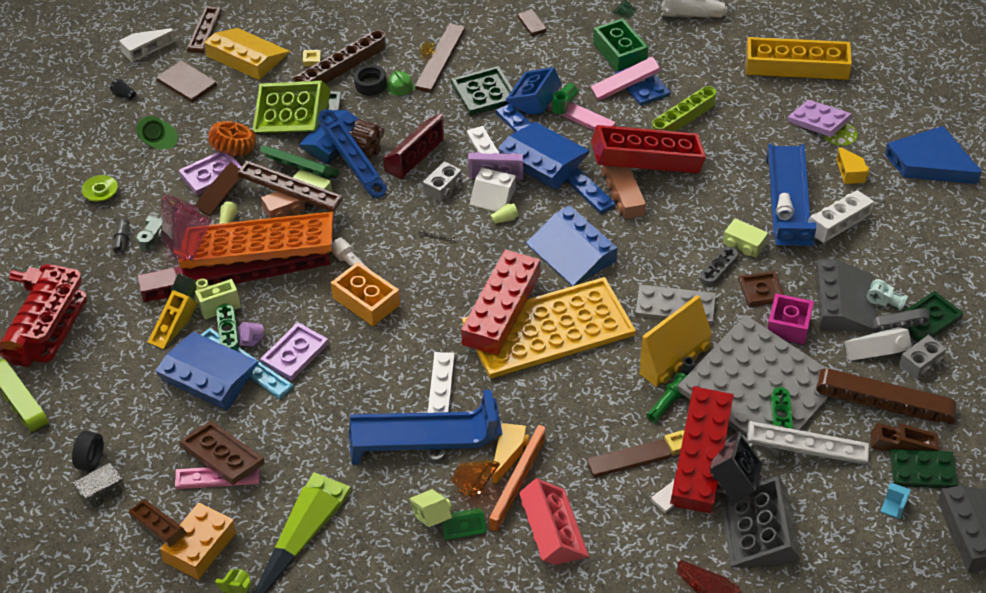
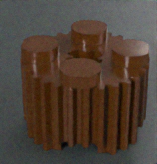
M361 119L356 120L354 123L355 128H353L352 132L349 131V133L367 159H370L381 151L379 144L385 132L384 128Z

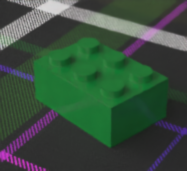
M623 18L594 28L593 44L616 71L634 66L648 59V46Z

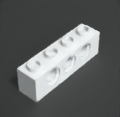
M856 190L851 194H847L843 199L835 201L829 207L823 208L817 214L811 215L808 222L816 223L815 238L825 243L862 221L871 214L874 201Z

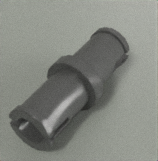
M125 218L118 220L117 231L114 232V253L117 252V248H119L118 253L125 252L130 224L127 219L124 224Z

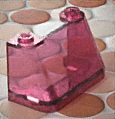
M164 193L161 199L162 241L165 243L164 246L176 253V258L183 261L187 259L193 261L212 219L200 214L197 211V206Z

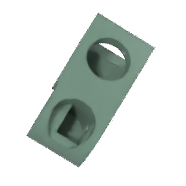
M150 215L145 220L146 227L144 230L137 234L138 246L142 251L153 249L167 231L165 220Z

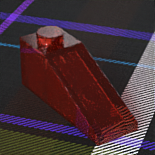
M683 560L678 561L677 574L696 593H742L740 588L727 577Z

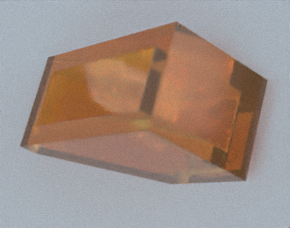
M489 460L461 463L455 469L454 475L450 480L465 496L476 497L481 493L500 463Z

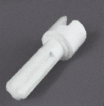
M338 238L332 243V253L339 261H346L351 267L357 262L367 267L353 253V247L343 238Z

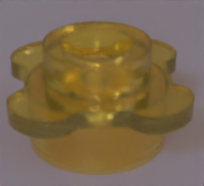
M429 41L423 43L419 48V51L422 53L420 57L430 56L434 52L433 47L436 43L433 42L431 44Z

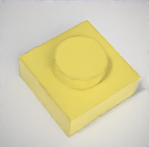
M320 50L303 51V67H312L321 61Z
M684 430L665 435L664 437L672 456L680 454Z

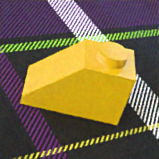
M838 148L836 161L844 184L865 183L866 177L869 176V167L866 166L864 158L844 148Z

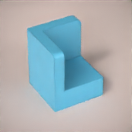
M890 483L881 513L901 520L911 489Z

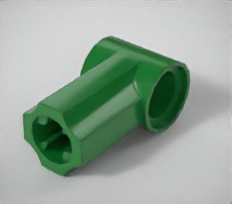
M569 83L561 91L553 94V113L560 115L567 112L568 105L579 93L575 84Z

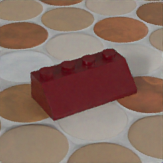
M440 113L427 119L411 135H408L401 144L397 145L390 154L386 155L383 159L384 171L402 179L444 140L443 114Z

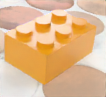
M359 262L331 282L332 298L371 326H375L400 306L399 289Z
M198 502L180 524L187 534L171 547L164 543L160 548L164 563L199 580L236 534L233 519Z

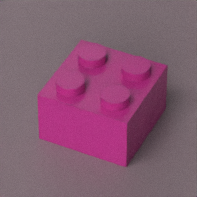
M775 293L767 329L785 341L805 345L814 301Z

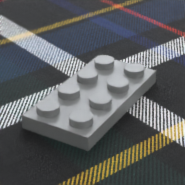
M640 284L635 316L665 320L698 295L701 298L708 323L712 325L716 293Z

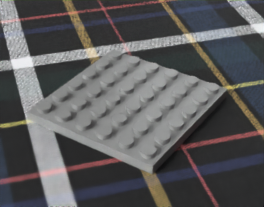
M747 315L723 337L677 386L679 392L691 399L693 386L734 394L728 426L737 432L740 431L746 438L750 421L772 425L770 397L773 390L777 387H783L790 393L792 424L795 430H801L830 397L822 395L816 390L819 371L826 367ZM779 396V404H782L783 399L781 398V396ZM783 411L776 412L781 418L787 417ZM757 445L775 457L782 452V449Z

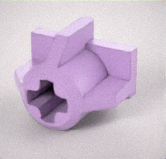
M242 322L240 326H237L238 340H240L239 345L253 347L264 337L263 325Z

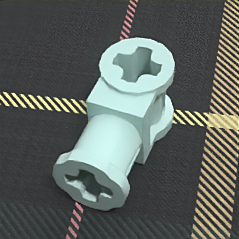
M876 279L871 283V289L867 293L869 302L880 304L884 307L890 304L898 308L899 311L902 310L908 297L907 295L902 296L893 292L894 287L887 285L885 281Z

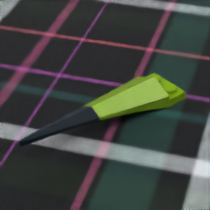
M313 472L298 496L254 593H266L299 552L342 506L351 492L350 486Z

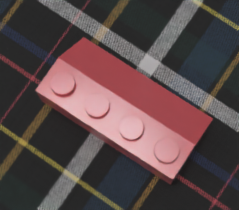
M536 478L519 492L522 506L528 517L527 521L531 526L534 534L533 538L539 549V555L544 562L558 565L589 557L565 489Z

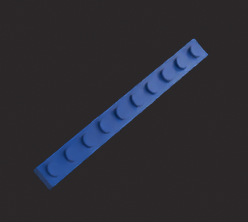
M511 104L496 110V114L514 132L532 124ZM578 167L565 180L600 214L615 207V202Z

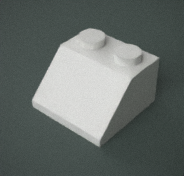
M481 167L475 179L469 206L494 212L498 211L510 202L516 190V175Z

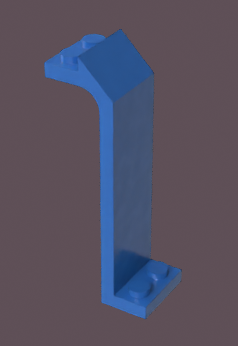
M768 144L766 163H769L774 242L776 245L814 246L816 223L808 222L810 208L805 144H801V146H772V144ZM782 193L790 195L794 208V214L789 220H781L776 215L779 195Z
M483 390L480 407L470 412L350 414L348 433L351 464H360V457L364 456V451L481 448L502 435L496 398H493L492 390Z

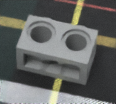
M444 161L423 181V194L439 202L449 198L452 191L456 187L459 188L463 182L462 170Z
M927 335L901 355L899 366L916 379L921 376L926 377L933 367H939L944 363L947 348L930 335Z

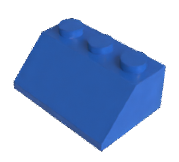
M555 67L526 71L510 92L506 101L528 115L542 114L553 99V94L562 85Z
M331 110L336 113V116L341 120L348 132H352L353 128H355L354 123L359 118L347 110ZM326 115L323 120L330 122L332 118ZM320 124L316 131H311L299 144L300 148L327 165L340 153Z

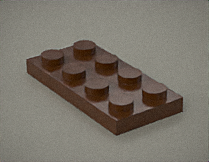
M212 421L179 440L182 449L232 485L265 464L262 456Z

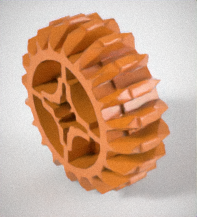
M231 121L217 122L209 130L208 143L216 151H221V153L227 155L246 156L252 153L256 145V134L248 126H244V124Z

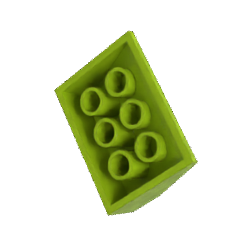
M322 81L259 84L252 130L254 133L316 131L319 126L318 116L323 109L326 110L328 107L331 89Z

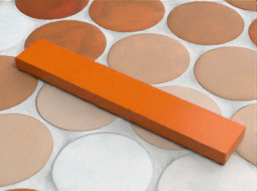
M537 426L489 517V528L491 530L498 531L546 438V428L544 426Z

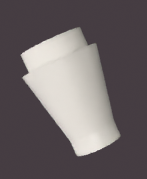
M782 193L779 195L776 215L781 220H789L794 214V208L790 195Z

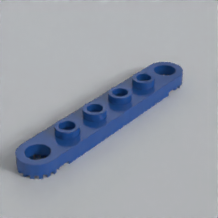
M323 109L318 116L319 124L372 198L384 196L386 184L381 180L363 151L341 120L338 119L336 113L331 111V109ZM323 116H330L332 121L327 122L323 120ZM379 186L382 191L377 193L373 191L372 187Z

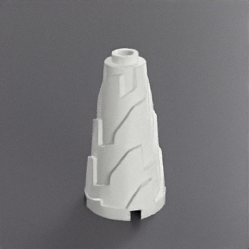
M663 0L661 10L666 11H663L661 16L722 18V16H726L727 6H725V3L717 0Z

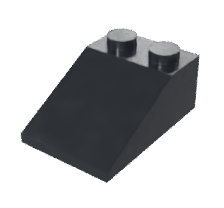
M738 431L713 459L710 473L722 485L724 494L730 497L733 502H736L755 492L762 462L741 432Z

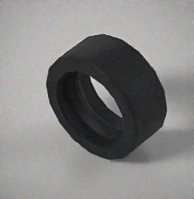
M366 65L359 68L354 74L356 90L366 96L377 95L384 91L387 86L384 69L378 65ZM367 78H379L377 81L372 83L362 82L364 79Z
M82 431L78 435L72 451V463L75 469L93 472L96 469L104 449V441L101 434Z

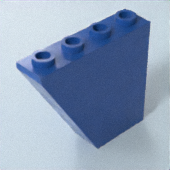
M944 126L887 143L885 155L904 178L970 184L979 183L982 173L980 167L973 162L971 157L961 148V145L955 141Z

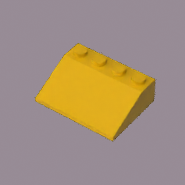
M239 28L216 32L204 42L207 57L257 80H260L290 53L287 49Z
M696 295L642 336L639 374L656 387L661 383L666 384L674 373L679 372L685 357H692L696 360L701 352L705 353L711 347L712 333L700 296Z

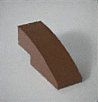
M230 162L204 192L195 207L210 216L243 181V178L238 177L240 168Z
M877 423L870 432L871 448L882 451H890V449L939 451L938 434L900 423L895 428Z

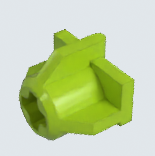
M242 569L230 570L223 580L216 579L215 581L218 588L226 593H247L252 585L250 575Z

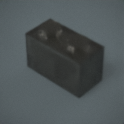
M111 462L73 482L77 495L88 510L101 506L104 501L111 497H118L125 490L123 479Z

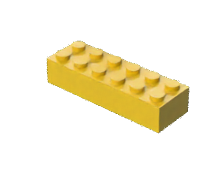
M747 37L746 75L849 80L852 65L850 42Z

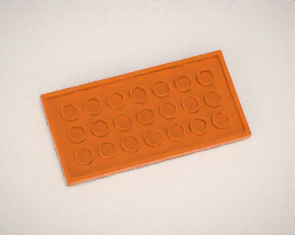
M333 211L186 227L179 266L180 268L192 269L197 266L211 267L215 264L230 265L234 262L248 263L253 260L267 261L279 257L285 259L290 256H308L309 254L332 252Z

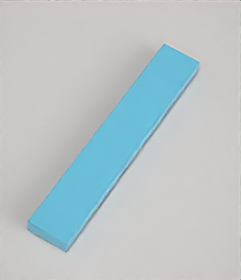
M211 328L201 334L220 343L219 333ZM241 348L237 349L238 352L255 359ZM261 362L258 363L249 379L278 399H281L294 388L292 383Z

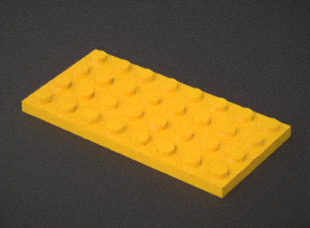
M603 277L528 299L498 356L475 350L489 379L635 336L636 330L606 278ZM468 317L462 318L463 325Z

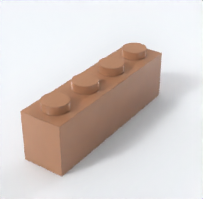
M601 166L602 177H606V186L608 189H611L612 200L617 202L618 214H622L624 219L645 216L646 203L631 169L628 167Z

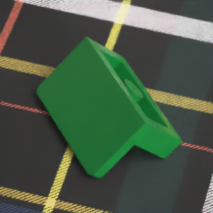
M481 508L451 513L452 518L441 522L445 540L487 533L484 512Z

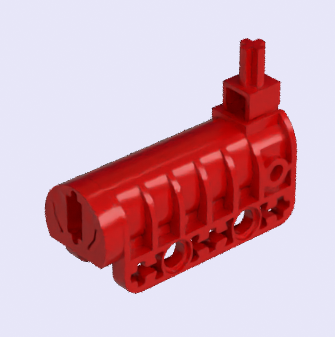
M52 264L42 265L39 269L29 267L26 273L11 270L9 280L23 283L25 290L31 292L0 341V355L11 364L27 368L30 367L33 361L49 362L55 357L87 301L86 293L78 290L82 281L81 274L76 269ZM67 310H74L72 314H65ZM64 322L65 326H62L59 330L58 325H62ZM51 338H58L55 342H49ZM47 347H49V355H45L44 357H42V354H45L47 351Z

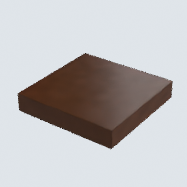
M775 271L738 276L748 307L772 304L775 293L784 295Z

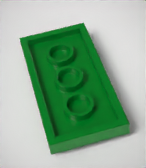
M262 145L260 152L266 153V158L277 160L330 178V175L337 176L339 172L338 169Z

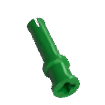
M677 373L675 375V380L666 386L664 395L646 414L649 421L654 418L652 422L657 423L674 400L682 397V393L679 392L677 386L687 375L684 373Z

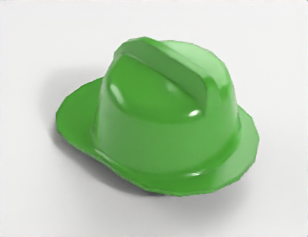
M394 71L389 77L386 90L391 95L402 96L415 90V85L410 75L406 72Z
M146 116L137 124L136 132L139 139L153 148L169 149L176 145L178 140L177 131L167 122L154 116Z

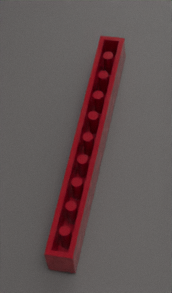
M328 252L326 254H309L308 256H290L285 259L280 257L272 258L267 261L234 262L230 265L197 266L192 269L175 267L138 275L143 303L169 298L173 290L181 294L194 293L196 291V282L199 279H206L209 286L232 279L234 284L327 266L330 265V258Z

